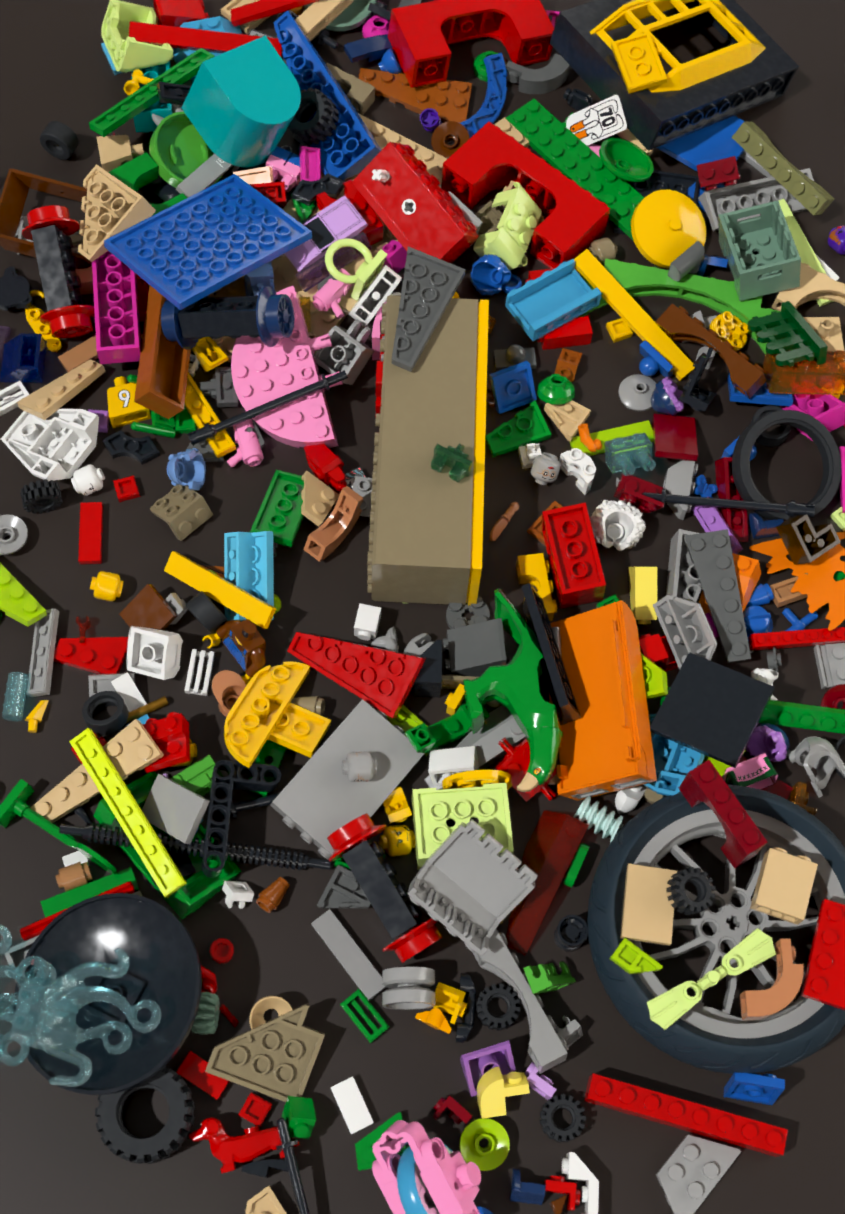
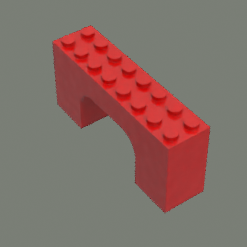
M437 0L392 9L388 39L410 87L413 88L446 81L451 58V51L447 44L491 37L499 40L505 46L513 63L523 66L548 61L553 47L550 44L554 27L540 0Z
M491 122L486 123L443 163L441 188L446 192L454 194L470 210L492 190L504 188L505 186L508 187L511 180L518 182L542 212L548 216L534 229L530 254L550 269L557 268L562 262L575 259L589 247L592 241L598 240L605 233L610 208L604 202L599 201L589 191L581 188L575 181L567 178L558 169L549 165L543 158L535 155L529 148L521 145L514 137L509 136L500 127L495 126Z

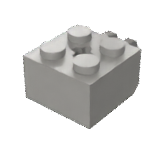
M358 319L352 323L348 330L336 325L331 328L329 335L332 347L317 350L314 355L316 363L330 374L345 370L348 378L342 380V382L353 385L374 353V350L365 344L371 333L369 327H364L358 337H355L361 327V321Z

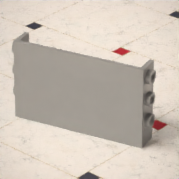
M363 699L270 805L284 817L282 821L291 829L297 828L301 832V838L308 844L313 842L319 848L318 852L327 860L334 852L327 837L363 814L368 813L371 817L425 754L417 753L409 739L405 736L404 730L398 725L393 726L387 721L388 717L380 710L376 711ZM350 752H370L372 757L376 758V775H373L372 779L367 782H350L347 774L343 775L342 760H346Z

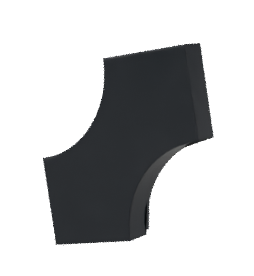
M326 174L323 178L316 181L301 180L292 193V199L308 206L316 201V195L322 192H326L329 197L337 199L344 188L343 183L345 181L330 174Z
M120 430L102 439L103 444L113 459L128 456L138 460L143 465L160 456V452L150 436L132 438Z

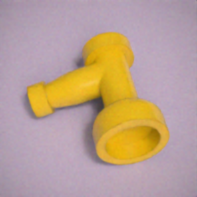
M134 70L132 80L127 81L124 85V91L127 95H131L140 89L139 84L146 85L154 78L144 77V73L141 70Z

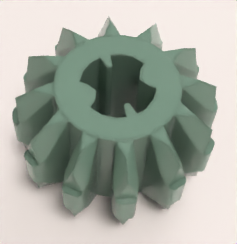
M210 992L201 993L198 1012L191 1028L192 1032L200 1035L215 1033L218 1027L220 1012L219 997L216 994Z

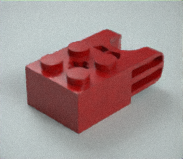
M352 180L344 182V195L368 223V226L353 239L363 243L366 247L382 241V222L353 185ZM326 192L316 195V202L320 211L338 200L329 197ZM344 247V250L348 255L352 251L354 253L358 252V250L353 247Z

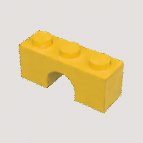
M543 553L517 556L516 570L519 584L530 583L537 588V593L543 599L549 620L552 621L554 613H557L556 600H552L551 597L553 583L552 580H548L547 573H549L548 560H544Z

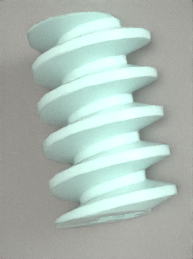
M588 796L581 803L573 819L579 816V824L587 821V829L594 825L595 834L603 830V839L611 835V843L624 825L622 824L623 816L621 815L614 819L615 811L607 815V806L599 810V801L591 805V797Z

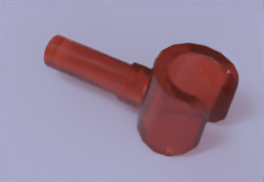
M79 616L76 618V623L80 628V643H85V631L91 626L88 616H86L87 620L85 623H80Z

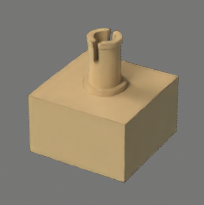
M803 317L828 346L826 363L820 365H838L844 354L839 317ZM814 360L797 362L798 365H818Z

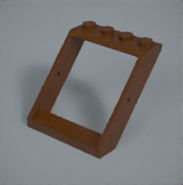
M9 169L0 197V246L5 250L36 258L33 242L15 238L29 188L82 202L83 196L87 197V189L20 170ZM72 252V256L76 258L78 269L92 266V262L83 255Z

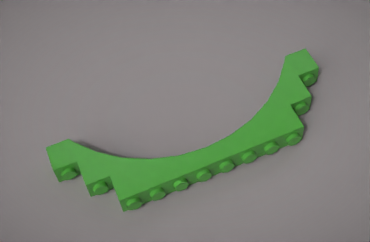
M605 259L604 268L631 297L656 295L681 298L700 303L720 313L729 311L747 325L748 321L752 320L754 316L759 318L776 311L770 308H761L762 296L739 301L734 281L702 277L696 274H687L681 280L674 281L668 276L669 270L621 262L615 259ZM582 276L584 281L593 290L594 288L591 286V284ZM601 296L600 303L598 306L592 308L591 310L583 313L578 317H584L593 310H596L604 305H607L608 303ZM749 331L748 334L757 342L770 363L775 364V358L778 353L773 355L766 353V344L769 342H758L756 338L759 331Z

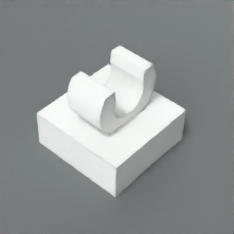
M530 443L518 448L522 469L532 468L535 457L542 455L539 444Z
M224 881L222 890L226 894L225 904L228 908L232 907L234 901H237L240 909H243L245 902H252L254 892L246 882Z

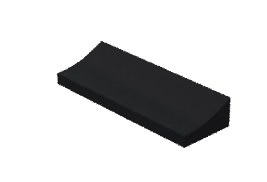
M528 583L521 586L525 596L522 608L528 625L537 636L544 656L541 659L542 671L561 726L581 718L543 599L532 585Z

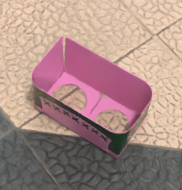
M766 753L738 763L736 768H726L723 779L727 785L763 789L772 785V780L775 783L778 774Z

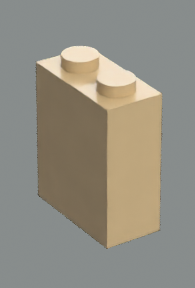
M778 847L770 848L763 857L750 909L798 925L805 918L818 864L811 862V859L806 856L798 855L796 857L787 854L788 852L785 849Z

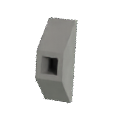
M682 460L668 468L663 483V489H666V494L693 495L695 482H692V477L696 476L698 464L695 461ZM667 503L678 519L681 520L684 519L686 513H690L692 507L689 504Z

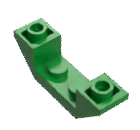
M467 704L461 705L454 715L427 727L423 723L406 731L405 735L416 752L428 754L431 750H437L472 731ZM483 706V711H484V715H485L484 721H485L486 719H488V718L490 717V715L488 714V712L486 711V709H485L484 706Z

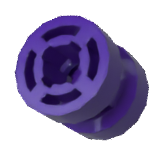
M432 108L425 109L420 115L421 124L429 133H433L441 124L437 111Z

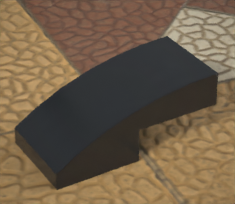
M271 1159L242 1166L241 1171L268 1178L270 1168L288 1172L286 1160Z

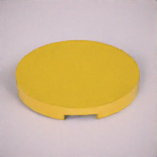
M499 770L466 771L443 779L442 789L483 787V784L507 783L508 790L512 786V778L509 773Z

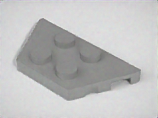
M686 1135L656 1173L673 1214H694L741 1151L734 1147Z

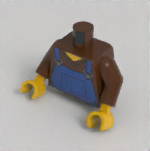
M249 619L244 621L230 620L218 628L216 633L204 636L203 641L210 639L211 645L207 648H212L220 644L221 638L223 644L246 673L240 677L247 685L250 679L266 663V642L258 632L256 625Z

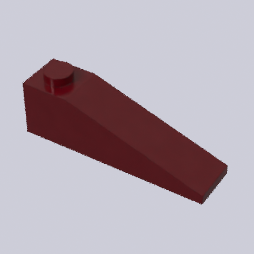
M732 457L716 460L715 473L719 498L743 500L734 483ZM720 507L723 518L738 542H748L747 509Z

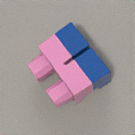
M277 146L266 161V166L272 167L274 182L276 180L284 182L286 192H289L293 187L296 188L300 182V156L294 153L291 154V152Z

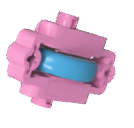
M397 1120L374 1143L373 1153L377 1160L372 1164V1172L393 1214H480L473 1201L479 1192L478 1185L481 1182V1173L478 1166L474 1162L466 1163L460 1151L452 1152L441 1139L437 1137L429 1139L420 1123H407L403 1120ZM407 1143H409V1146L405 1149V1151L400 1157V1155H398L397 1152H399Z

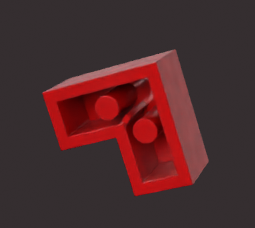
M658 633L655 635L645 634L639 638L641 653L665 672L679 668L666 636L660 637Z

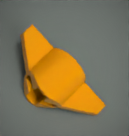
M434 1008L430 1011L416 1014L415 1019L437 1030L451 1034L452 1029L440 1009Z

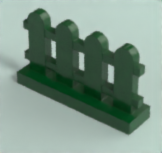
M789 301L781 303V312L773 311L770 315L759 318L754 316L752 320L748 321L747 329L749 331H759L757 332L756 340L760 343L769 342L766 344V353L771 355L778 353L775 358L776 365H788L791 367L794 366V363L804 360H814L818 365L826 363L828 346Z

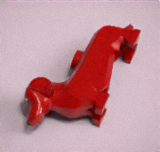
M216 1117L203 1120L201 1127L189 1134V1138L193 1141L209 1140L213 1156L223 1164L221 1174L234 1171L236 1169L235 1162H248L269 1150H277L276 1145L281 1143L277 1127L260 1131L259 1126L244 1129L245 1135L231 1137L225 1132L221 1121ZM298 1141V1143L294 1145V1147L299 1146L300 1142ZM283 1149L279 1153L280 1159L285 1157Z

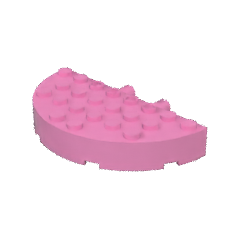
M294 286L277 292V295H288L293 304L294 328L290 337L280 338L274 347H267L262 342L260 336L256 338L241 336L236 338L231 360L232 380L237 397L246 411L322 380L314 353L317 350L332 347L329 333L312 339L309 337L299 296ZM339 371L330 375H326L325 378L339 373ZM337 382L333 385H330L329 387L331 388L337 385H342L343 382ZM326 388L251 418L267 435L296 448L325 444L328 448L339 446L324 393Z

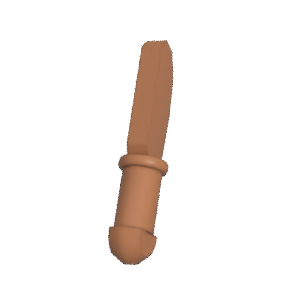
M512 502L506 512L501 515V518L493 526L490 532V541H496L510 522L512 516L518 511L519 504L517 502Z

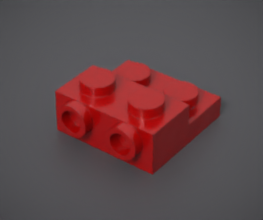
M171 712L167 714V718L160 720L150 718L146 720V724H142L164 754L162 758L143 768L147 773L190 761L189 722L182 713Z

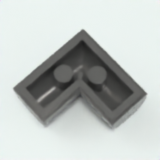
M699 241L695 242L671 263L668 276L674 281H679L687 274L697 275L705 253L704 246Z

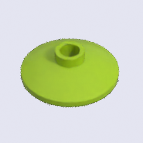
M476 1119L469 1123L461 1134L460 1151L466 1163L474 1162L481 1171L497 1168L505 1161L509 1153L510 1141L504 1127L493 1119ZM483 1138L488 1140L486 1147L479 1145L480 1140Z

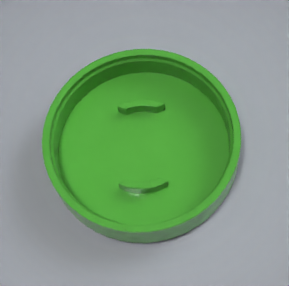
M184 111L165 117L159 123L150 139V156L159 166L158 174L175 188L214 154ZM220 178L216 180L212 185L216 184L220 180Z

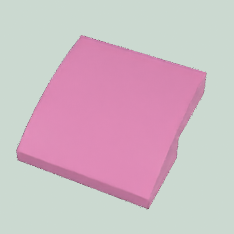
M382 306L378 310L373 323L372 349L374 353L372 354V360H380Z

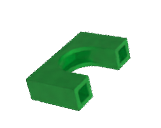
M146 152L108 173L137 192L141 187L158 179L159 166ZM181 193L164 203L150 204L156 210L153 215L183 201L187 197Z

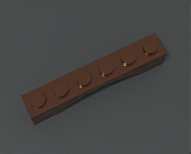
M672 303L657 319V325L674 341L696 342L708 348H714L713 351L728 366L734 388L750 399L766 382L764 369L758 364L752 365L744 353L735 352L733 350L734 347L728 341L724 340L722 342L718 339L719 336L715 331L705 329L703 327L704 324L698 318L694 317L692 319L688 316L689 313L682 306L676 307Z

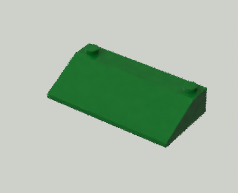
M154 771L127 785L141 810L156 780L157 774ZM105 799L100 800L94 817L102 827L107 825V830L109 826H113V831L115 827H119V832H121L122 827ZM150 823L157 836L159 833H163L162 838H164L165 832ZM199 824V830L193 837V842H195L196 838H199V843H201L202 838L205 839L206 830L201 824ZM125 842L123 847L119 846L181 919L199 909L223 888L224 881H232L241 873L238 866L233 861H230L228 856L222 873L215 878L207 877L202 872L203 857H199L200 852H197L196 857L193 856V851H191L189 858L196 873L183 877L186 884L169 897H164L159 887L155 886L148 869L135 848H131V843L129 847H125ZM215 860L207 862L210 868L219 867V863Z

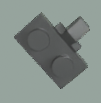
M215 367L216 378L211 379V382H200V391L204 396L217 398V407H238V397L233 385L231 367Z

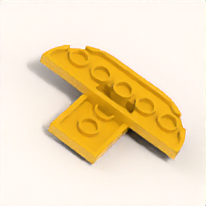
M283 662V665L273 667L268 665L259 670L250 679L229 711L224 725L225 744L231 755L239 763L250 768L267 739L311 758L331 726V720L290 703L309 674L311 666L299 662Z

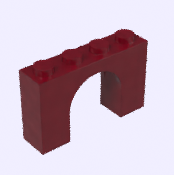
M710 760L689 771L679 786V790L692 808L704 802L715 813L726 834V842L720 849L735 869L753 858L768 842Z

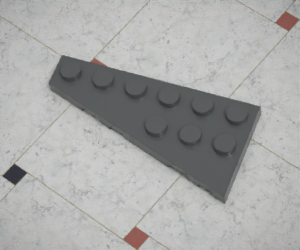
M408 247L392 353L393 365L412 372L465 276L466 269Z

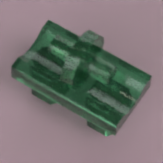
M459 443L456 448L450 445L448 448L437 444L434 448L431 469L436 472H442L444 467L448 466L452 468L449 472V477L456 482H460L464 476L469 477L471 474L473 462L468 460L469 455L463 452L465 447L463 444Z

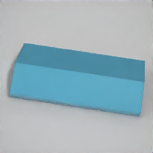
M273 532L224 533V579L274 607ZM225 607L227 621L246 620L243 616Z

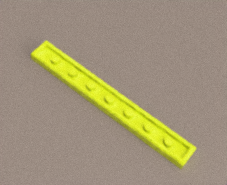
M87 728L69 742L164 897H169L184 886L186 881L90 728Z

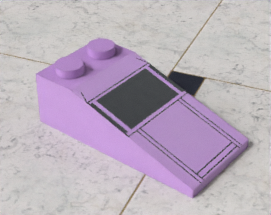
M344 195L301 223L312 231V239L291 249L285 255L299 273L310 279L325 265V254L332 243L340 239L355 238L368 226V223ZM344 247L338 249V250L334 253V256H335L341 249H343Z

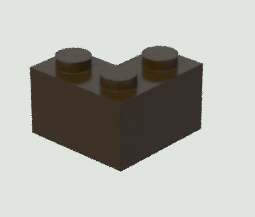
M807 514L794 516L793 518L790 517L776 526L794 565L810 563L841 543L832 523L813 527Z

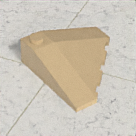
M97 164L83 180V187L87 189V197H82L81 210L85 212V221H80L79 234L83 236V245H78V252L93 262L108 251L104 247V240L151 217L156 211L143 196Z

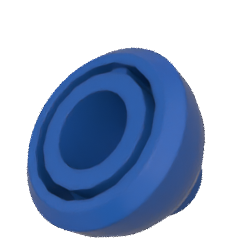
M388 49L382 56L381 62L378 63L381 71L392 74L402 73L403 69L394 50Z

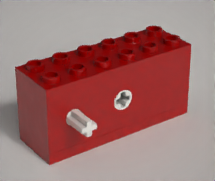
M389 142L352 181L353 185L406 251L408 247H411L452 264L479 237L476 233L477 228L472 222L464 218L462 209L451 202L452 197L448 192L439 187L440 182L437 178L427 172L425 163L414 156L415 151L408 144L403 145L401 143Z

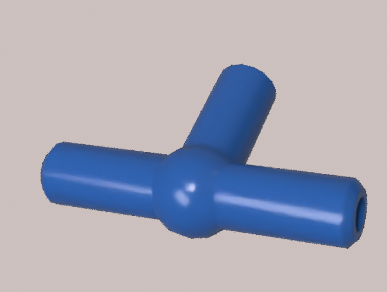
M785 608L782 611V614L792 624L785 631L804 630L808 624L818 618L816 611L807 614L800 620L789 608Z

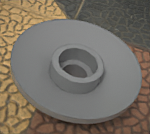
M635 374L628 376L619 386V398L629 409L635 411L649 410L652 408L651 396L656 383L645 375Z
M8 514L0 515V555L15 553L26 543L28 529L19 517ZM6 536H11L9 539L4 540Z

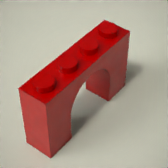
M555 268L529 271L528 280H525V283L532 279L535 280L544 272ZM589 316L574 318L538 338V343H541L543 350L590 344L593 332Z

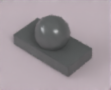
M513 344L507 349L494 350L493 352L495 371L503 370L524 361L530 363L531 369H536L534 347L523 348L519 344Z

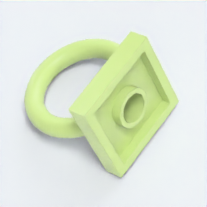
M345 238L337 240L329 246L325 254V265L328 272L338 281L348 284L355 283L351 297L358 301L381 271L387 253L380 249L373 258L370 250L363 243L355 239ZM353 247L364 256L365 261L358 268L355 275H345L334 266L333 256L338 249Z

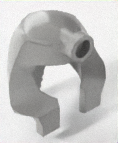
M816 736L807 737L799 743L795 750H788L787 752L791 763L796 762L798 765L804 766L811 780V785L819 798L823 796L820 789L826 787L835 767L845 778V764L833 745L826 739ZM812 767L817 770L816 777L811 771Z

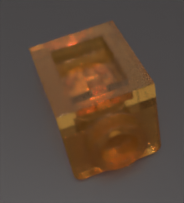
M797 782L792 787L790 801L799 805L808 813L815 815L817 808L805 806L809 799V792L806 791L807 783Z

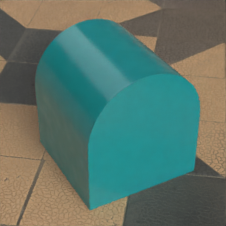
M265 35L203 61L183 103L182 110L215 155L227 163L238 167H255L265 163L276 149L300 106L301 93L296 78Z

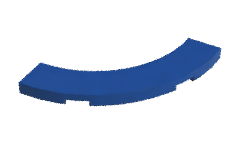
M502 53L486 56L483 59L488 79L484 102L475 115L460 122L467 129L469 138L477 133L486 123L491 122L493 124L503 108L507 94V70Z

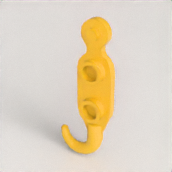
M39 290L30 291L32 297L38 295L45 298L44 293ZM34 305L25 309L27 322L37 337L47 341L48 350L51 352L59 351L62 347L61 341L58 338L52 337L50 325L40 322V316L44 312Z

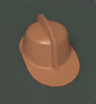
M229 670L220 671L212 680V691L218 701L220 712L225 717H227L229 711L247 686L240 675Z

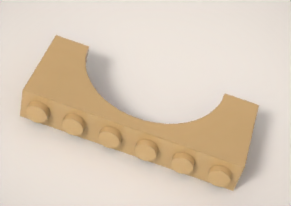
M801 263L800 287L780 291L771 308L781 311V303L789 301L796 309L805 302L817 299L831 300L845 306V284L831 279L825 273L812 269L808 264Z

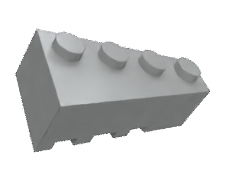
M678 529L672 537L670 544L666 595H673L697 602L702 588L686 547L684 536L699 533Z

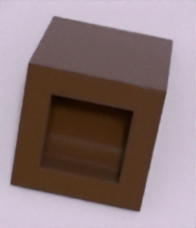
M567 1195L550 1202L554 1214H561Z

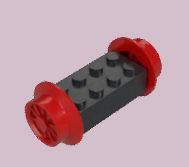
M50 205L33 209L27 214L29 225L22 230V236L28 240H33L48 311L40 316V322L50 325L51 335L54 338H73L88 334L93 330L91 318L95 316L94 306L86 305L84 297L80 294L81 281L79 276L76 275L75 270L77 268V261L72 256L71 251L73 242L70 235L80 229V224L78 221L70 219L68 208L64 206Z
M366 813L345 824L327 837L334 850L329 858V862L343 857L392 940L402 935V937L382 950L383 952L395 951L401 963L441 939L442 935L435 925L437 921L432 918L418 925L422 922L420 919L423 916L421 910L416 904H411L407 897L409 896L407 894V887L403 882L400 884L395 876L398 873L392 863L386 862L382 855L385 854V851L380 843L370 840L387 826L385 824L374 825L370 816Z

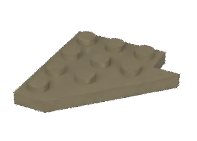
M304 1004L216 1045L205 1072L284 1102L287 1101L288 1096L302 1097L325 1033L302 1025L310 1006L309 1004Z

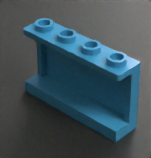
M574 259L562 262L557 268L544 272L535 280H529L524 286L513 289L507 294L505 307L532 341L599 305L602 295L601 291L598 288L592 290L575 270L576 262Z

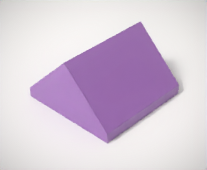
M509 1040L461 1055L460 1058L471 1097L477 1095L478 1082L488 1070L500 1067L502 1075L516 1072Z

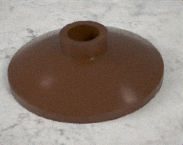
M444 122L432 134V148L435 153L448 159L470 139L469 133L458 122ZM449 141H455L453 145H448Z

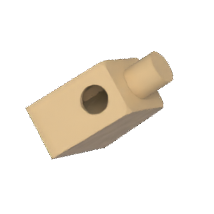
M128 135L97 137L101 165L107 172L129 162L134 157L144 154L142 143L131 145Z

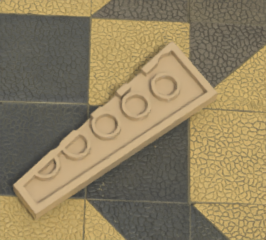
M137 719L132 721L103 746L104 751L122 780L127 779L130 774L137 770H142L164 756L140 720ZM81 764L30 809L49 822L54 823L72 812L75 808L89 802V799L99 794L100 791L84 765Z

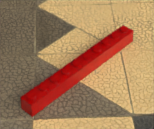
M836 627L831 631L828 628L755 633L748 637L750 651L773 649V647L779 649L845 643V627Z

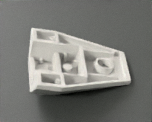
M58 409L46 420H43L23 411L1 440L33 476L43 480L47 479L48 481L68 479L73 476L74 471L78 470L96 447L99 416L83 409Z

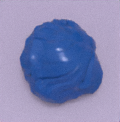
M488 254L480 257L473 264L470 281L481 295H494L502 290V286L510 281L511 271L497 255Z

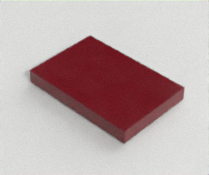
M653 414L654 456L697 461L698 448L695 418Z

